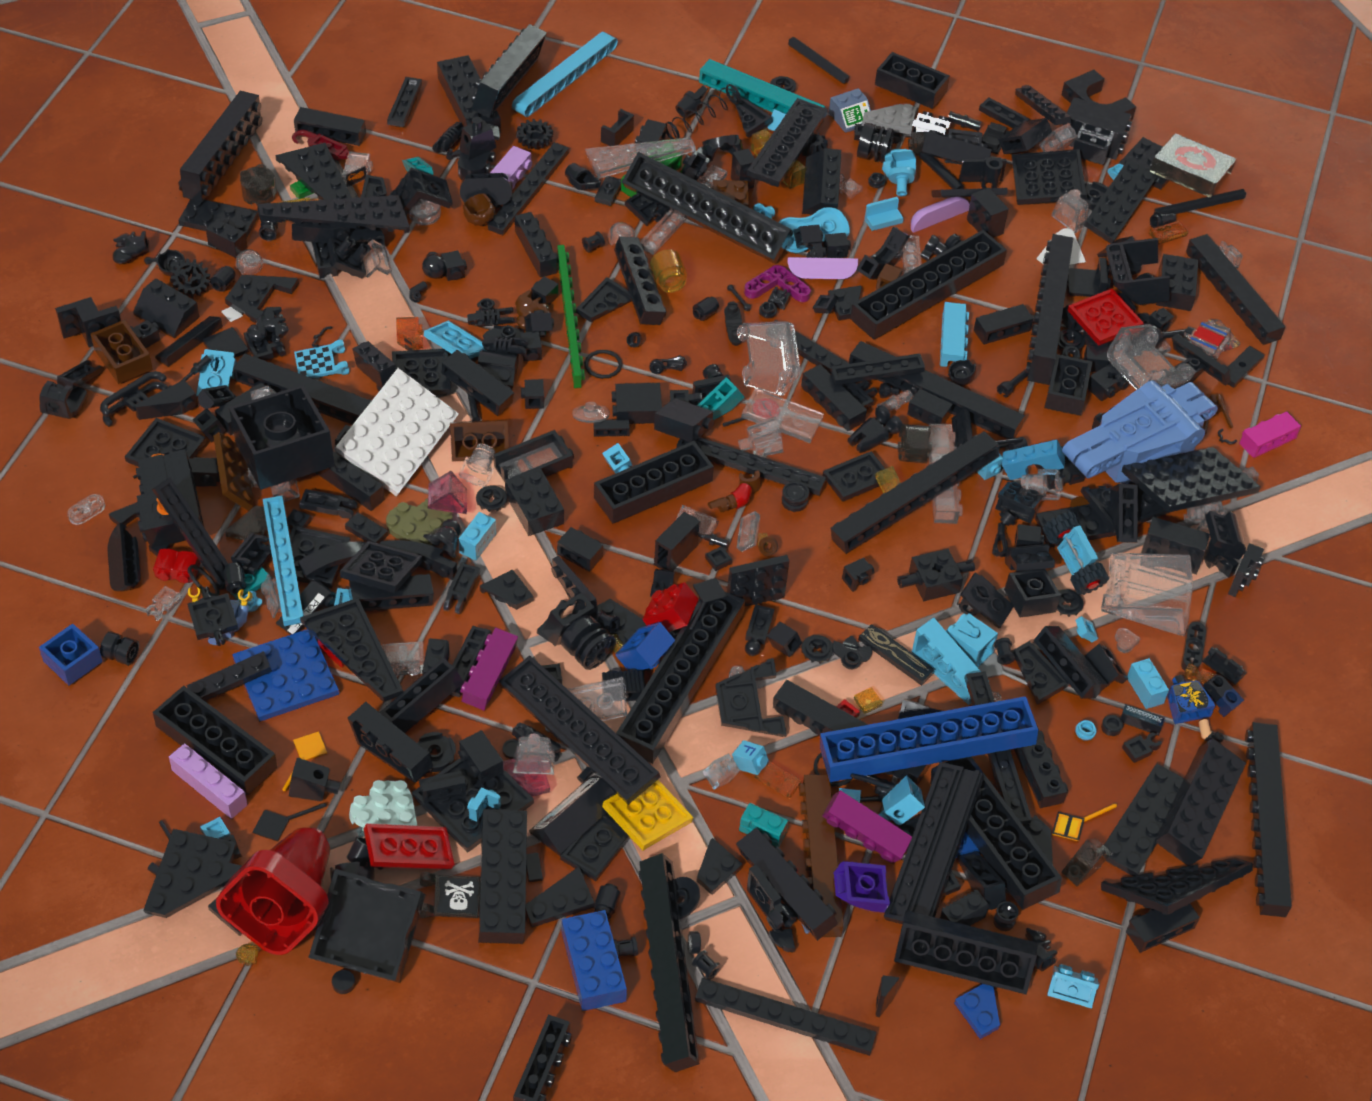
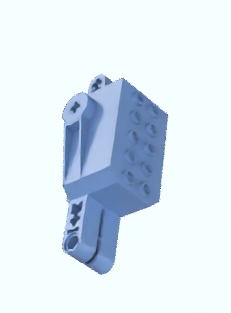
M1151 380L1102 415L1098 427L1068 441L1064 445L1062 452L1086 478H1091L1105 471L1115 482L1131 484L1133 482L1121 472L1123 465L1144 463L1149 459L1155 460L1165 456L1193 451L1205 435V430L1202 428L1204 421L1213 417L1218 407L1193 382L1174 389L1169 384L1161 387L1155 380Z

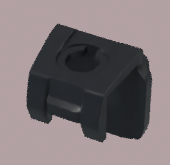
M47 381L39 396L40 412L71 419L81 409L87 398V391L81 387L73 389V386H62L52 381Z

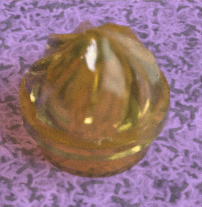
M252 943L241 945L236 952L238 961L246 966L256 964L258 946H254Z

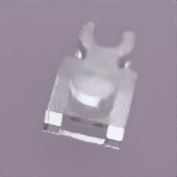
M164 586L152 599L153 604L146 608L147 616L157 612L154 615L155 620H160L164 610L170 613L182 600L181 594Z

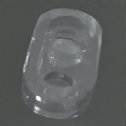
M92 494L71 506L67 512L69 521L79 525L101 513L105 509L104 499L101 495Z

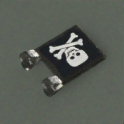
M422 872L420 874L421 886L435 885L434 906L423 903L420 918L432 916L478 918L480 877L435 875L430 872Z

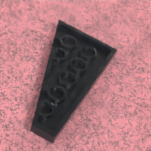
M359 598L300 617V622L383 702L394 699L403 693V689Z

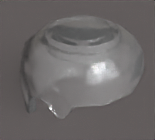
M618 222L609 229L607 240L610 245L617 243L619 236L635 237V231L630 225Z
M252 249L241 251L236 257L235 269H238L242 275L257 274L263 267L261 255Z

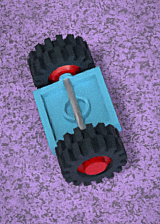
M1065 512L1063 515L1059 514L1056 518H1052V521H1048L1043 526V531L1051 544H1059L1061 542L1057 549L1072 575L1070 581L1077 594L1085 595L1087 592L1091 593L1093 590H1098V587L1101 588L1103 584L1107 583L1109 576L1102 563H1095L1098 559L1096 552L1083 532L1073 512Z

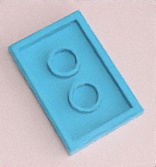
M449 320L424 331V337L451 354L459 350L461 353L468 355L470 359L479 356L481 350H485L481 340Z

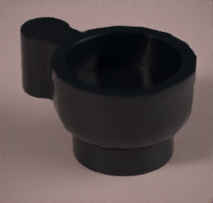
M934 234L931 236L920 254V257L926 261L929 260L932 254L937 255L943 245Z

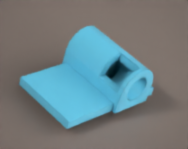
M204 350L201 359L208 355L212 361L200 373L197 397L202 389L222 385L229 387L230 379H235L233 370L237 364V360L234 358L235 353Z

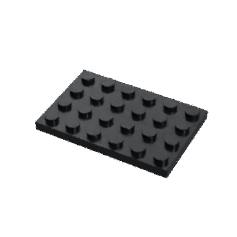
M1213 447L1165 456L1155 460L1149 459L1144 463L1123 465L1121 471L1167 512L1259 493L1261 487Z

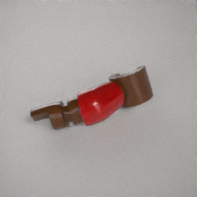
M758 470L755 471L754 477L750 479L744 478V474L740 473L739 486L736 490L726 496V499L722 497L708 502L709 508L718 507L722 513L728 511V508L740 509L748 504L751 494L760 489V472Z

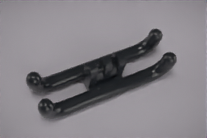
M157 371L146 373L103 400L100 405V411L103 414L105 425L108 427L112 426L113 421L110 417L126 406L134 412V405L141 402V400L147 399L146 394L154 389L162 391L167 389L168 386L163 383L167 377ZM152 379H158L161 381L151 382L146 386L142 387L141 389L138 388ZM120 398L122 399L120 402L108 408V406L112 403L116 402Z

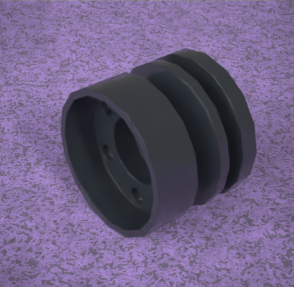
M865 122L859 139L857 157L868 160L871 153H874L875 162L878 161L879 155H881V163L885 162V155L891 152L893 146V128H888L885 135L884 126H882L879 133H876V125Z
M584 615L575 620L566 629L561 638V646L571 656H575L577 662L586 670H591L601 665L610 656L616 645V639L606 629L602 628L600 623L591 615Z

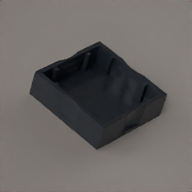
M335 869L327 894L328 907L317 927L308 958L400 983L426 894L421 891L370 880L364 876Z

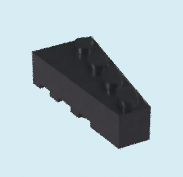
M367 702L363 703L348 717L357 744L414 783L433 767L430 758L431 753L426 748L418 745Z

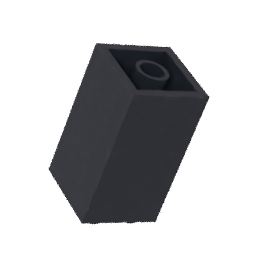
M1074 97L1067 111V114L1071 116V123L1063 124L1059 143L1074 147L1079 131H1085L1111 139L1107 157L1116 160L1118 154H1122L1124 144L1127 143L1129 137L1127 131H1130L1132 126L1130 121L1132 114Z

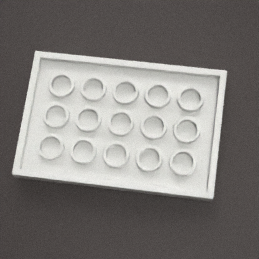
M397 368L334 450L363 472L383 484L384 488L393 495L397 496L449 428L450 422H453L459 413L401 369Z

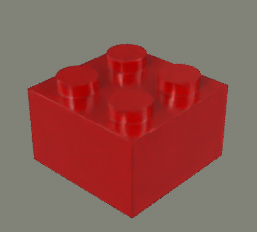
M685 582L678 585L674 584L662 591L658 590L652 595L642 621L647 626L661 622L668 632L685 627L689 623L698 602V597Z

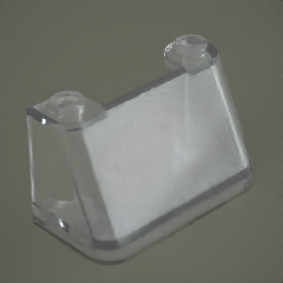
M787 321L743 323L737 329V336L740 341L747 339L750 361L742 370L744 385L784 396L800 373L794 324Z
M1151 324L1121 327L1108 348V360L1136 390L1151 380H1155L1161 387L1169 384L1172 388L1190 381L1196 371L1187 363H1182L1175 369L1155 348L1159 335Z

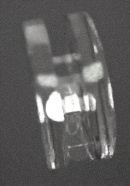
M419 198L409 211V218L419 225L433 224L441 216V205Z

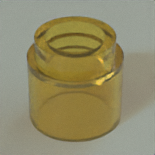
M663 250L653 256L650 261V267L658 287L667 293L681 290L686 284L687 272L680 254L675 250Z

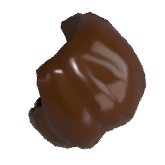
M484 193L470 197L463 205V213L467 221L478 226L488 224L496 213L493 203Z

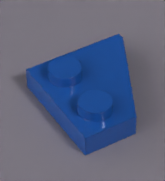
M982 984L955 999L954 1004L980 1039L999 1029L1000 1022L993 986Z

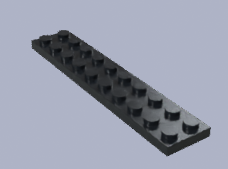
M528 656L499 680L500 685L628 805L661 777L660 773L531 656Z

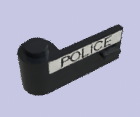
M318 580L310 582L300 594L303 616L316 612L320 607L326 609L334 606L336 593ZM282 616L276 622L279 627L290 635L300 632L304 627L302 623L289 625V627L284 626Z

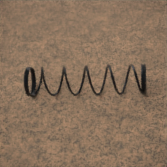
M728 84L726 88L724 87L720 90L719 96L710 95L707 104L699 102L696 105L695 111L686 110L683 119L675 117L672 122L668 121L665 124L671 125L676 139L671 136L667 127L666 134L672 141L677 142L680 140L679 131L673 124L676 118L682 119L686 129L692 133L690 125L685 121V114L688 111L696 113L699 123L704 125L702 117L697 113V106L699 104L707 105L711 116L716 118L714 110L709 106V99L712 96L718 97L723 109L727 111V104L720 97L723 89H726V94L731 102L739 104L741 96L738 89L734 85ZM728 90L736 95L738 102L733 100Z

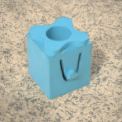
M962 614L958 621L950 625L946 630L977 668L994 653L995 647L993 645L998 633L971 614Z

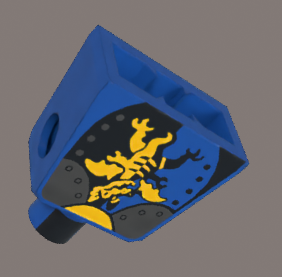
M1183 675L1175 676L1172 679L1174 685L1171 686L1167 696L1174 724L1211 717L1215 704L1200 682L1196 680L1186 682Z

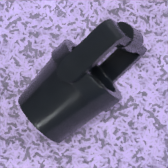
M703 85L695 93L687 91L675 106L678 114L683 117L686 110L695 111L697 103L701 102L708 89ZM703 104L697 106V111L703 107ZM686 112L685 119L691 116L694 112Z
M572 163L565 170V176L569 183L577 190L600 188L601 181L592 175L588 169Z

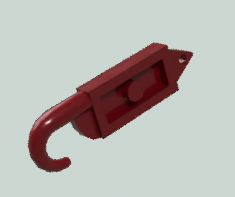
M298 130L292 135V140L296 144L299 143L296 139L298 136L307 137L308 146L326 143L332 158L337 161L340 159H352V155L346 145L321 134L317 135L308 130Z

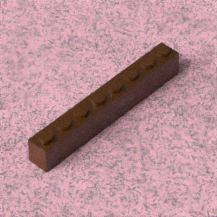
M804 775L803 783H799V796H803V801L800 803V812L805 816V820H802V833H806L803 848L804 852H808V857L805 858V870L809 871L810 877H807L811 884L809 887L812 890L817 889L824 898L822 900L825 905L830 904L837 913L835 918L838 925L823 937H841L844 927L841 899L836 896L834 871L838 867L835 830L833 826L827 823V819L822 817L832 799L828 775Z

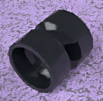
M112 631L104 636L100 646L102 657L110 660L116 659L117 662L128 666L134 662L139 651L138 640L130 637L123 638L121 634Z

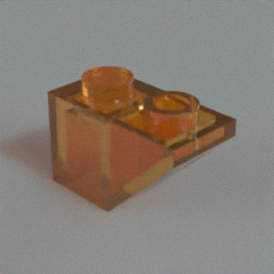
M397 317V344L406 350L423 349V338H419V335H423V325L419 324V318Z

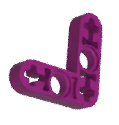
M781 265L772 266L748 281L744 288L745 296L751 299L761 296L776 285L783 290L787 289V292L791 293V296L799 302L808 301L811 294L809 286ZM762 280H767V281H769V283L765 284V283H762L761 281H762ZM786 282H793L794 285H787Z

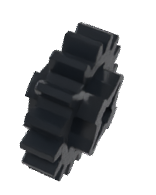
M535 119L532 122L526 120V124L521 123V126L517 127L518 143H522L523 147L528 145V149L531 147L537 149L539 146L544 148V145L548 146L549 142H552V126H548V122L542 123L541 119L538 122Z
M186 259V263L180 260L179 266L175 264L170 273V282L173 283L172 288H178L177 291L184 292L186 296L190 294L192 298H194L195 293L201 296V290L206 292L207 286L210 284V274L207 273L208 268H202V262L196 264L195 259L193 262Z

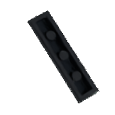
M209 316L157 354L155 358L169 367L202 343V339L211 336L222 328V319Z

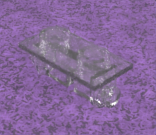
M267 574L264 583L261 585V592L267 601V609L270 610L272 618H275L276 613L281 612L276 578L271 579L270 574Z

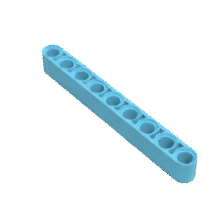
M606 32L599 33L516 97L512 103V109L525 117L532 115L610 54L618 44L617 38Z

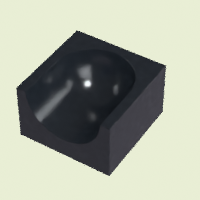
M304 385L229 407L235 443L260 490L335 466L330 430Z

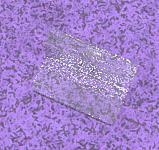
M372 239L367 244L370 246L371 251L363 259L366 271L365 277H370L376 270L388 275L392 272L386 246Z

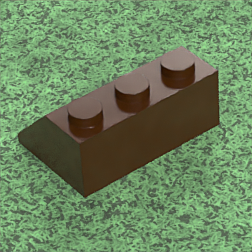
M507 420L450 422L452 462L494 460V454L509 448Z

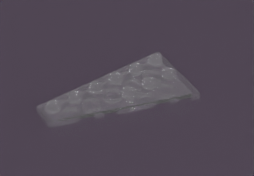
M691 137L588 148L585 151L597 178L600 179L628 171L638 152L660 162L691 153L696 150V147Z

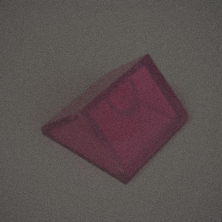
M452 471L429 483L428 509L467 514V488Z

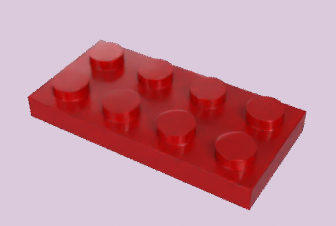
M367 823L363 828L371 867L452 869L455 865L446 827Z

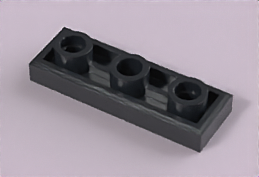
M1251 346L1246 348L1228 366L1231 382L1227 385L1234 388L1263 360L1264 354Z

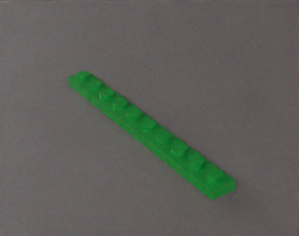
M557 245L558 268L574 388H581V380H585L584 369L580 368L583 367V357L579 356V353H581V343L577 342L579 340V329H575V327H578L577 316H574L576 314V305L572 303L574 301V290H570L573 286L572 277L568 276L571 275L570 264H567L569 263V252H565L564 245Z

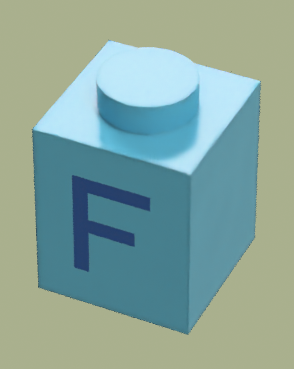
M745 740L742 741L732 754L737 769L758 775L769 762L764 746Z

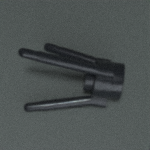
M1024 437L996 441L999 444V449L1008 447L1009 450L1028 446Z
M850 775L851 778L875 785L874 793L878 794V796L860 797V802H882V799L895 787L894 782L873 775Z

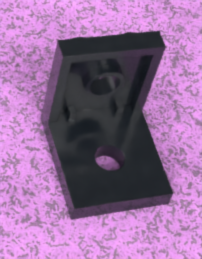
M412 167L390 194L399 196L405 215L409 213L419 198L446 208H450L453 204L447 180Z

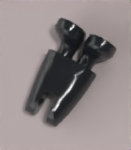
M884 405L876 408V419L870 417L848 438L847 442L851 446L858 444L856 448L858 452H866L888 440L890 434H897L903 431L902 421L897 416L890 418V412Z

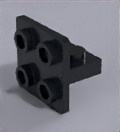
M1007 482L998 493L997 497L999 499L995 509L999 511L1008 509L1018 519L1031 524L1043 496L1036 490H1028L1021 487L1016 482Z

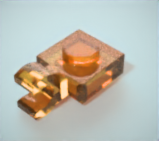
M1188 664L1183 674L1185 679L1199 681L1202 686L1216 675L1204 668L1199 672L1193 664Z

